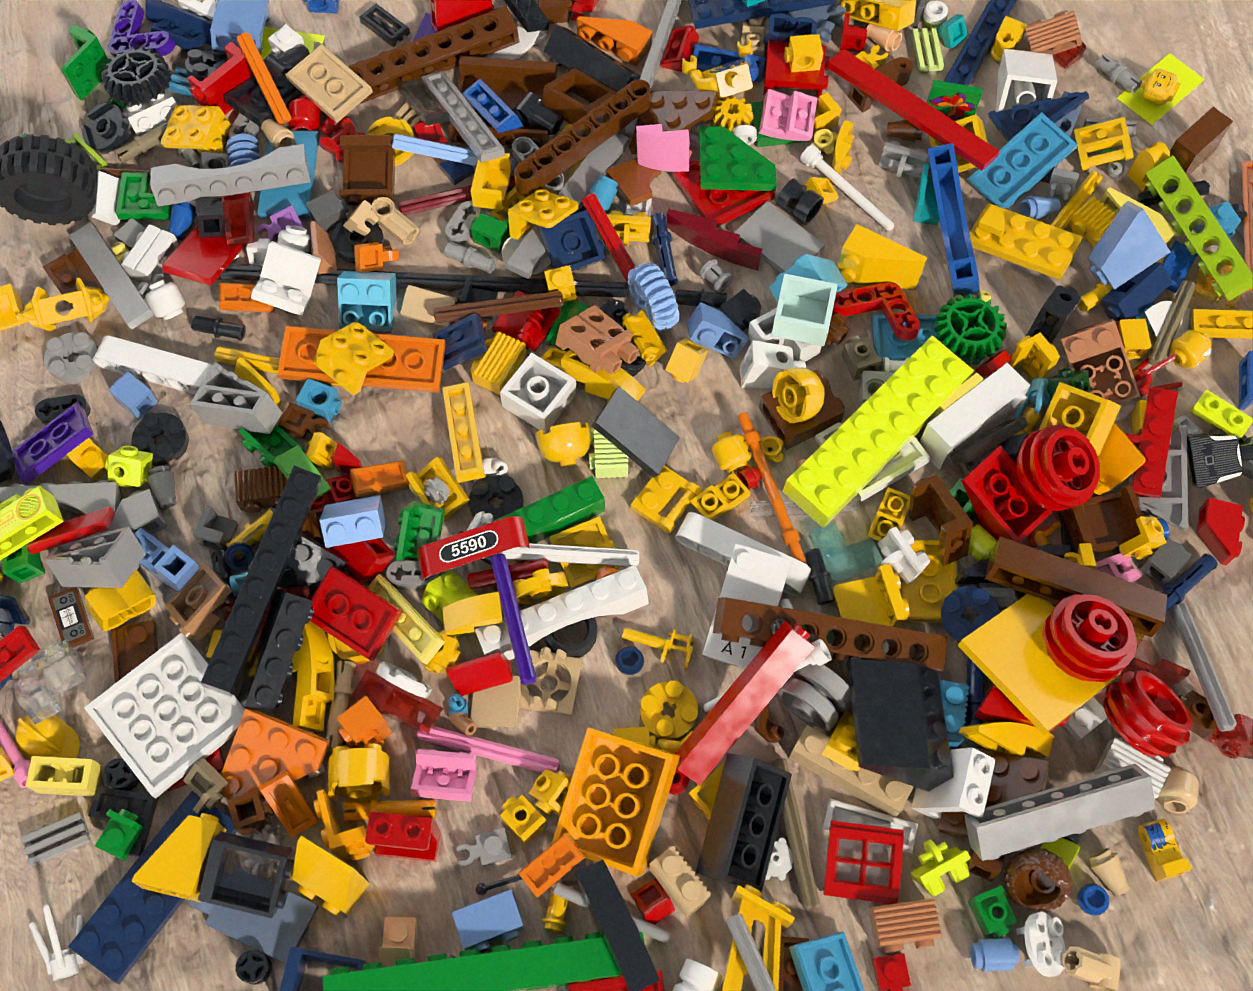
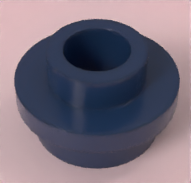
M242 542L230 545L225 552L227 565L237 571L247 569L254 558L252 548ZM237 552L244 553L243 558L240 560L234 559V555Z

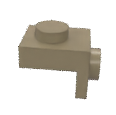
M204 758L193 765L183 780L201 798L193 808L197 814L206 807L209 810L214 808L223 799L224 796L221 792L228 784Z

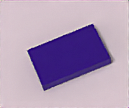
M78 402L73 404L12 450L18 476L23 483L27 485L93 435L87 414L82 405Z

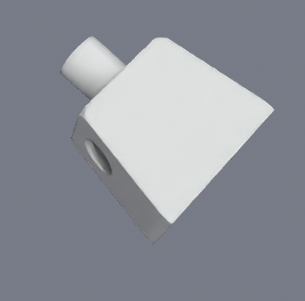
M752 341L740 364L741 388H772L776 374L789 368H806L805 361L793 360V349L789 346Z

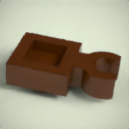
M289 403L278 423V426L285 432L303 439L307 432L311 433L313 437V434L318 433L317 430L321 427L330 429V424L326 419H315L314 411L293 403Z

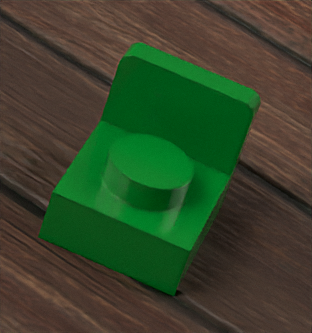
M122 808L119 813L109 809L106 815L111 819L95 847L125 861L144 827L135 822L138 816Z

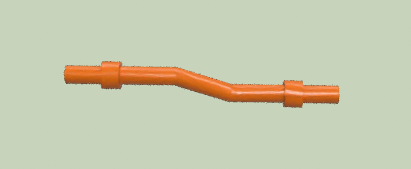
M741 413L737 417L744 432L743 437L747 446L750 447L783 531L781 536L784 544L789 546L793 558L805 563L806 559L799 544L800 536L797 529H793L760 445L762 441L758 431L754 430L748 413Z

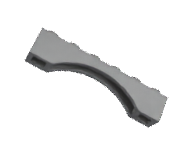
M304 144L277 148L257 160L228 168L198 169L180 164L151 167L150 186L157 206L195 201L198 198H215L310 183L311 180Z
M99 480L96 483L72 481L68 484L60 485L53 483L39 484V486L55 496L59 510L68 511L77 516L109 506L116 512L122 501V492L118 484L108 480ZM13 484L10 487H0V503L15 494L21 497L25 491L37 486Z

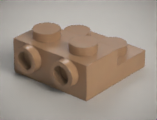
M204 563L165 606L172 614L169 618L180 627L178 630L190 640H193L194 637L201 640L214 629L216 623L220 620L214 610L227 600L228 595L233 590L213 568Z

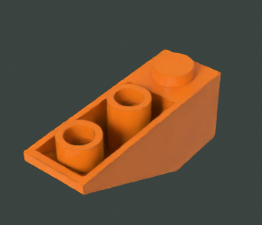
M581 16L577 18V35L599 46L602 50L620 57L625 62L637 66L651 49L652 31L634 21Z

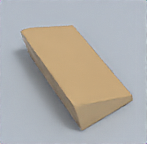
M408 285L400 315L445 328L451 325L452 321L437 323L434 319V308L456 305L457 300L450 296Z

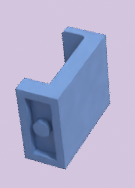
M218 0L210 29L212 49L225 51L224 47L230 42L240 48L237 36L245 32L251 35L261 55L265 22L269 21V0Z

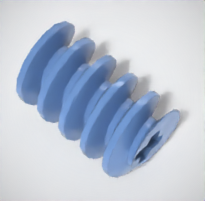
M237 134L227 141L226 148L228 150L229 167L242 165L260 158L258 155L259 143L257 138L250 134Z

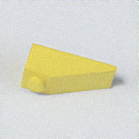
M1111 187L1106 189L1100 200L1101 203H1104L1105 206H1108L1116 214L1127 201L1143 208L1165 244L1169 247L1177 232L1162 214Z

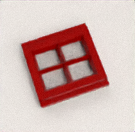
M830 820L823 895L885 904H898L904 830Z

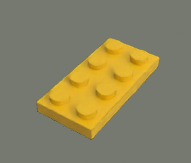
M987 203L969 232L972 248L1061 280L1082 244L1083 236L996 206L1005 217L1004 233L1002 237L978 228L979 221L991 206L990 203Z

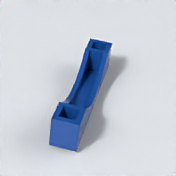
M951 143L928 148L929 166L953 296L955 298L956 294L966 296L969 293H979V276L966 220L954 145Z

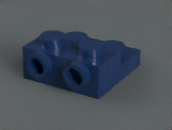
M587 210L570 215L551 228L542 226L538 228L554 269L570 265L571 271L599 263L605 259V247L602 241L598 240L594 220L589 216Z

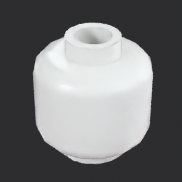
M286 226V229L281 230L278 235L279 244L307 254L311 252L312 239L311 235L306 233L307 229L297 226Z
M162 279L149 286L151 291L145 295V300L155 317H163L165 321L183 312L182 307H184L186 302L176 283L169 282L165 284Z

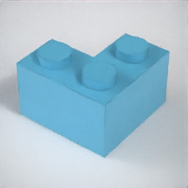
M805 254L798 257L794 261V265L786 272L779 274L776 277V281L769 286V289L778 302L784 274L838 284L836 292H840L848 284L834 261Z

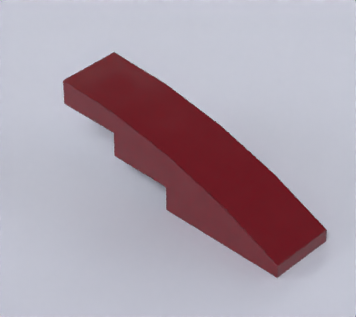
M668 209L667 228L683 240L708 254L730 263L759 270L763 248L739 243L740 234L717 229L718 220Z

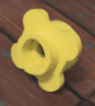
M828 129L817 130L814 133V142L812 144L820 151L832 154L838 135Z

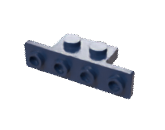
M145 0L146 19L155 23L151 25V32H168L175 41V45L181 47L184 51L197 49L204 44L212 46L210 32L212 21L161 0Z

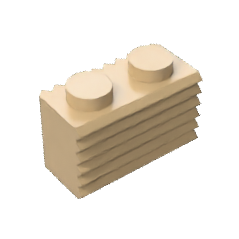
M671 846L650 863L649 870L684 916L688 918L708 902L711 892L706 891L707 887L702 886L703 882L699 881V877L695 876L694 871H691V866H687V861H683V856H679V851H675L676 847Z

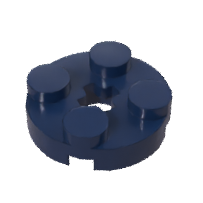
M963 586L952 591L944 599L941 608V621L946 632L954 639L961 641L998 615L1000 611L994 597L985 589L975 586ZM967 607H971L973 611L979 612V616L974 618L975 622L969 623L968 619H962V614L966 612Z

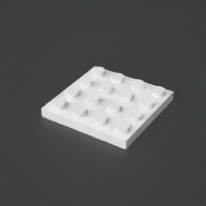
M182 633L84 707L155 799L186 775L196 762L202 758L206 759L232 738L238 730L245 708L234 695L230 697L202 686L201 680L208 663Z

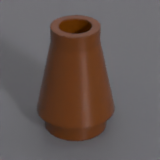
M907 120L888 122L887 137L915 142V140H922V130Z

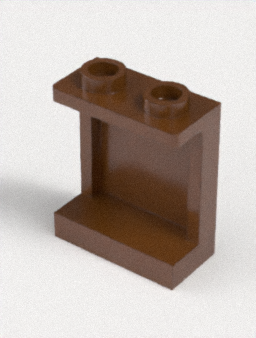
M340 135V146L344 150L343 190H339V196L347 204L360 205L364 200L373 203L375 199L380 197H387L394 202L396 149L392 148L393 139L391 135Z
M937 474L918 480L911 488L909 518L914 521L926 516L940 534L937 558L943 566L968 556L973 522Z
M1131 485L1124 486L1120 492L1090 497L1082 505L1061 510L1077 554L1079 544L1091 543L1093 554L1118 550L1120 549L1119 545L1141 534L1136 523V519L1143 516L1140 509V500L1138 495L1134 493Z

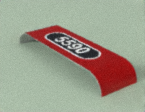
M517 516L507 517L421 546L417 550V557L422 582L431 575L512 548L527 547L530 549L523 518Z

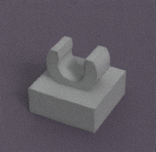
M1054 167L1048 189L1050 196L1053 197L1054 194L1064 196L1063 200L1071 198L1076 190L1079 173Z

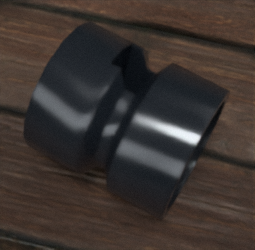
M793 178L781 190L776 205L786 213L793 212L795 219L807 225L821 209L824 197L814 190L807 191V186L804 183Z

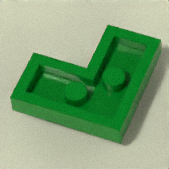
M122 172L116 209L118 219L170 220L172 204L157 206L153 193H148L150 183L148 173Z

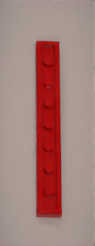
M843 49L828 61V69L941 144L953 143L955 153L983 171L998 157L1000 152L998 149L847 50Z

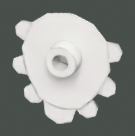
M779 838V841L774 843L765 880H769L771 876H778V879L783 881L786 878V874L792 868L793 857L791 849L786 845L784 838Z

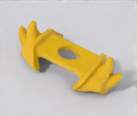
M77 278L76 287L79 291L49 297L44 289L36 287L32 300L25 305V310L18 313L15 318L19 321H28L33 327L50 332L56 330V325L51 324L82 317H86L88 323L93 322V319H96L107 309V303L110 301V298L100 288L85 286L82 280ZM66 300L72 303L74 309H71L68 315H60L56 310V305L59 301Z

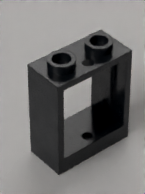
M220 831L212 840L198 901L273 918L278 909L284 908L287 900L288 890L284 889L286 878L291 879L295 862V860L291 859L293 848ZM229 848L280 861L271 898L220 886Z

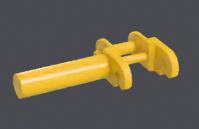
M626 627L622 635L623 639L662 649L663 652L660 660L662 663L665 661L667 651H671V649L685 652L687 657L684 669H688L693 652V646H690V644L695 643V639H692L693 633L688 637L676 633L675 628L672 633L669 632L668 634L671 637L670 640ZM674 639L687 642L686 648L673 645Z

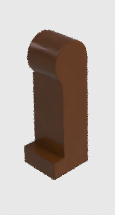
M899 57L878 67L876 70L898 85L903 86L909 82L913 63L908 58ZM851 84L848 98L862 113L870 109L873 98Z

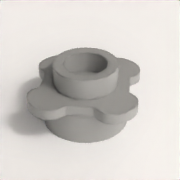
M435 477L433 480L428 479L423 484L426 496L434 503L437 502L442 505L447 500V496L450 495L447 485L438 477Z

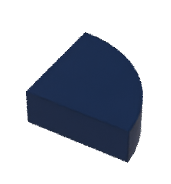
M450 160L440 163V169L454 185L475 173L474 167L469 164Z

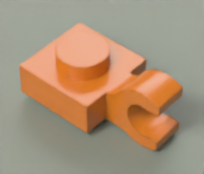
M381 243L354 245L355 270L357 272L383 270V262L399 260L398 249L392 250V247H382Z

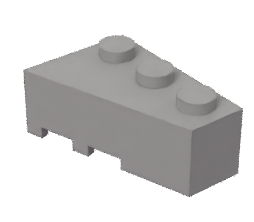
M216 362L189 404L205 424L234 429L244 428L247 431L266 434L271 433L282 414V411L267 392L247 380L244 381L238 378L235 373L228 372Z
M130 527L87 536L57 546L51 551L45 561L62 587L122 588L131 574L138 569V564L146 553Z

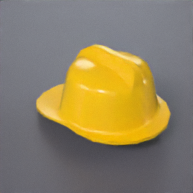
M39 710L17 720L19 724L15 733L16 745L29 759L32 756L76 758L78 756L80 741L77 733L54 713Z

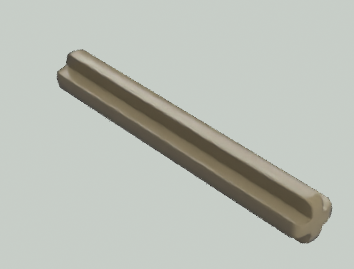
M1184 280L1181 282L1166 320L1149 355V364L1155 365L1166 358L1170 344L1176 335L1195 291L1196 285L1193 281Z

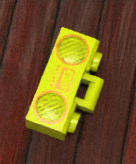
M41 486L28 489L21 497L15 494L0 503V560L64 522L55 496Z

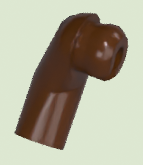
M767 704L755 718L754 729L767 742L777 743L783 739L784 729L782 726H777L769 720V704Z

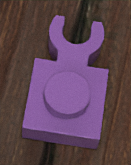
M291 205L270 216L272 224H261L256 227V231L259 234L268 231L269 235L266 239L274 242L276 236L279 235L281 230H285L286 226L302 228L304 226L295 208Z

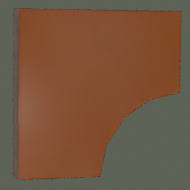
M637 158L606 170V177L618 183L616 189L630 207L652 198L650 184L654 178L661 175V170L639 165Z

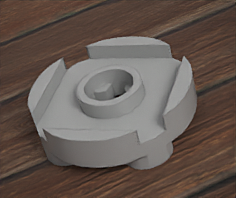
M72 332L63 334L58 338H51L47 342V350L44 354L45 367L53 377L61 382L75 384L85 381L91 376L90 372L95 367L98 368V365L93 362L98 346L88 334ZM72 354H79V356L74 358L73 362L67 359Z

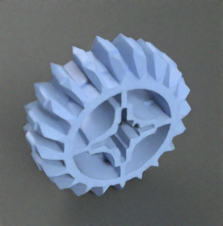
M652 262L639 264L630 270V273H628L629 290L638 311L644 310L656 332L659 333L663 330L671 329L672 326L679 322V311L675 300L676 297L664 273Z

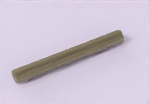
M776 759L771 762V765L789 772L786 759ZM790 781L782 818L788 845L793 857V867L802 906L804 909L809 910L817 908L820 905L792 781Z

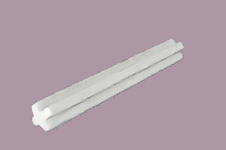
M529 543L530 549L527 547H516L500 552L505 554L506 559L533 561L545 558L548 562L614 566H638L639 551L628 549Z

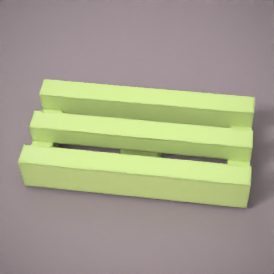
M922 28L921 32H918V29H913L911 35L918 71H942L944 63L937 29L931 28V31H927V28ZM922 38L924 42L925 55L927 58L928 65L924 64L923 53L920 43V39ZM929 38H931L936 65H934Z

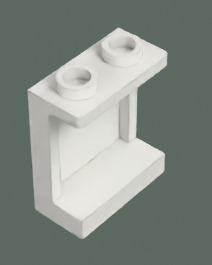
M975 748L950 749L954 777L929 792L916 788L911 808L932 819H940L942 812L961 811L975 817H983L995 759Z

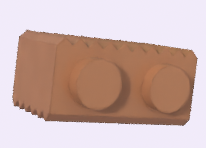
M1060 11L1054 15V18L1045 21L1038 19L1031 22L1030 26L1025 27L1031 52L1053 55L1082 45L1081 34L1074 11Z
M934 898L877 906L869 910L876 948H885V953L903 951V945L915 943L916 949L935 946L934 940L942 937Z

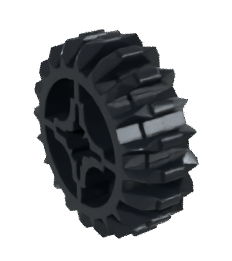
M134 47L132 51L124 49L122 54L115 53V58L108 59V64L103 65L104 71L101 72L103 86L112 100H117L119 104L126 103L128 106H131L133 103L139 106L142 102L149 104L151 99L158 100V95L165 94V89L170 87L171 74L168 63L160 53H155L153 49L147 51L145 47L140 50H136Z

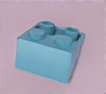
M343 271L337 278L339 329L353 322H358L370 331H392L396 303V273Z

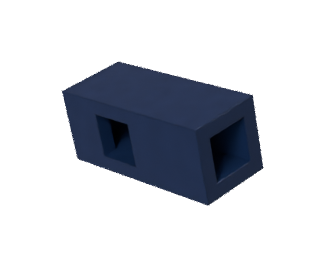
M1160 262L1153 263L1116 289L1113 288L1101 299L1107 317L1115 321L1134 319L1168 288L1172 281L1163 264Z

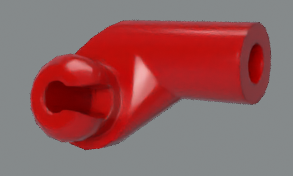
M328 117L321 126L322 132L326 136L337 133L342 128L341 125L344 118L336 123Z

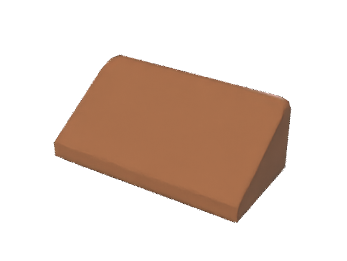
M311 221L313 256L321 259L318 274L336 272L333 240L315 221Z

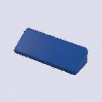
M695 45L693 54L697 58V70L700 71L743 59L739 56L738 52ZM754 56L759 69V75L755 82H761L766 58Z
M481 79L477 80L462 93L464 98L498 133L523 126L517 115Z

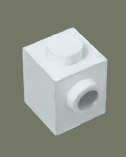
M286 24L268 38L271 46L270 53L278 57L304 45L303 38Z

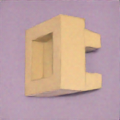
M364 200L343 226L350 232L354 230L366 236L371 230L365 225V221H369L374 225L379 218L371 210L373 206Z

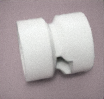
M686 959L679 974L682 983L675 984L673 991H717L723 976L701 963Z

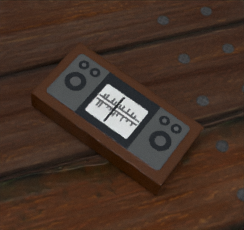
M77 587L48 597L62 645L66 650L95 639Z

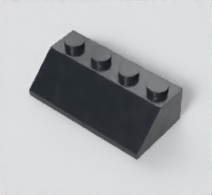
M727 753L695 873L735 886L739 885L743 888L745 885H749L762 893L792 773L753 757Z

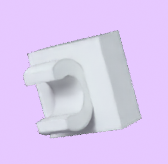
M259 238L258 242H248L246 249L250 265L263 266L270 239Z

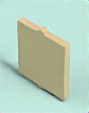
M513 676L512 682L473 693L471 720L477 724V728L490 727L492 730H496L497 727H517L521 691L520 677Z

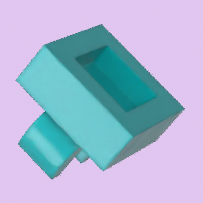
M961 14L954 15L940 27L936 28L938 37L943 38L946 48L952 49L968 37L964 15Z

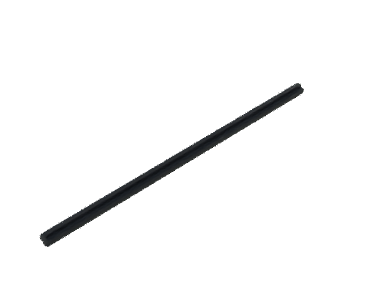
M229 264L220 275V278L259 281L263 266ZM337 269L333 273H317L315 283L338 284L337 278L343 271L356 270ZM370 271L396 273V287L407 288L408 285L427 289L459 290L464 288L466 280H470L473 288L493 292L516 293L517 290L523 293L534 294L549 292L546 279L542 278L527 279L521 277ZM574 280L577 296L625 298L628 295V284L626 282Z

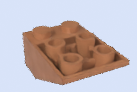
M1114 319L1061 337L1071 368H1074L1075 371L1088 370L1091 394L1116 404L1141 397Z

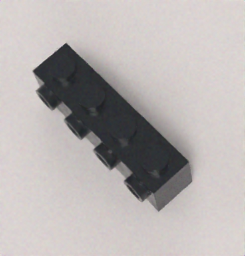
M559 25L555 26L543 52L551 56L549 60L556 63V65L561 67L564 65L569 68L568 71L576 68L616 92L641 77L570 29Z
M278 589L276 590L237 700L242 705L273 714L275 707H279L283 698L282 687L284 681L290 678L293 671L292 659L295 651L298 652L303 643L304 637L301 634L305 623L308 624L313 615V601Z

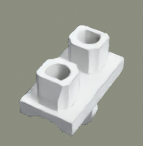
M894 527L878 543L882 549L881 552L886 557L881 562V566L891 564V567H893L897 574H900L905 583L909 584L930 563V559L925 552L915 553L910 547L914 543V537L909 530L899 531L897 527Z

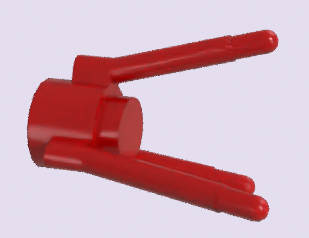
M1173 354L1150 368L1143 369L1149 364V357H1147L1132 370L1141 397L1148 394L1149 384L1152 383L1151 373L1176 359V355ZM1176 382L1151 388L1169 390L1182 387L1183 383Z

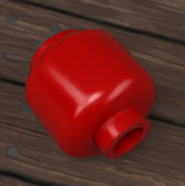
M299 96L298 99H294L289 103L288 112L291 116V121L288 122V125L293 131H316L319 128L320 108L306 96Z

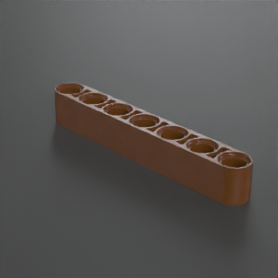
M641 79L632 81L521 161L514 169L518 193L529 196L536 190L541 189L645 113L650 107L651 88L649 83Z

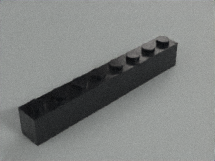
M295 465L293 466L201 680L203 687L232 697L320 489L321 475Z

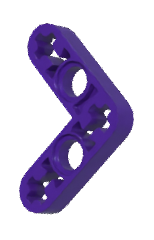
M127 0L119 8L108 50L115 58V53L122 54L124 49L132 51L134 47L136 50H140L138 48L145 43L143 47L147 51L153 49L155 53L165 56L174 50L175 41L166 31L139 34L145 11L136 0Z

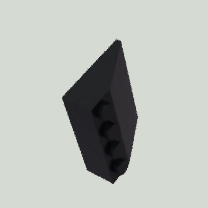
M850 659L847 661L858 766L927 792L952 779L954 775L938 672L916 663Z

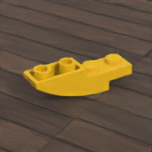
M551 347L541 357V359L576 379L577 382L585 383V392L598 397L609 399L618 386L636 401L645 393V388L622 368H619L612 375L604 369L595 373L590 369V365L585 364L571 349L567 352Z
M310 621L308 624L305 623L301 634L304 637L302 646L298 652L295 651L292 659V672L298 674L293 725L309 732L319 733L324 731L326 703L334 701V661L327 632Z

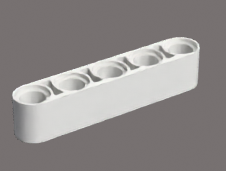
M104 336L93 357V362L106 370L124 375L129 372L135 378L194 395L213 367V365L112 336Z
M687 513L675 536L680 544L728 567L735 544L791 560L782 591L791 596L800 595L811 573L810 567L805 563L697 513Z

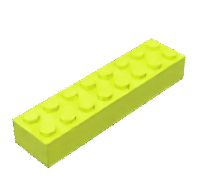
M931 336L786 480L782 492L824 528L934 417L939 406L971 377L974 370L934 336Z

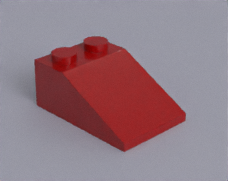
M998 446L961 480L982 527L997 541L1001 536L1020 543L1053 512V510L1043 508L1028 497L1020 484L1017 465L1001 446Z

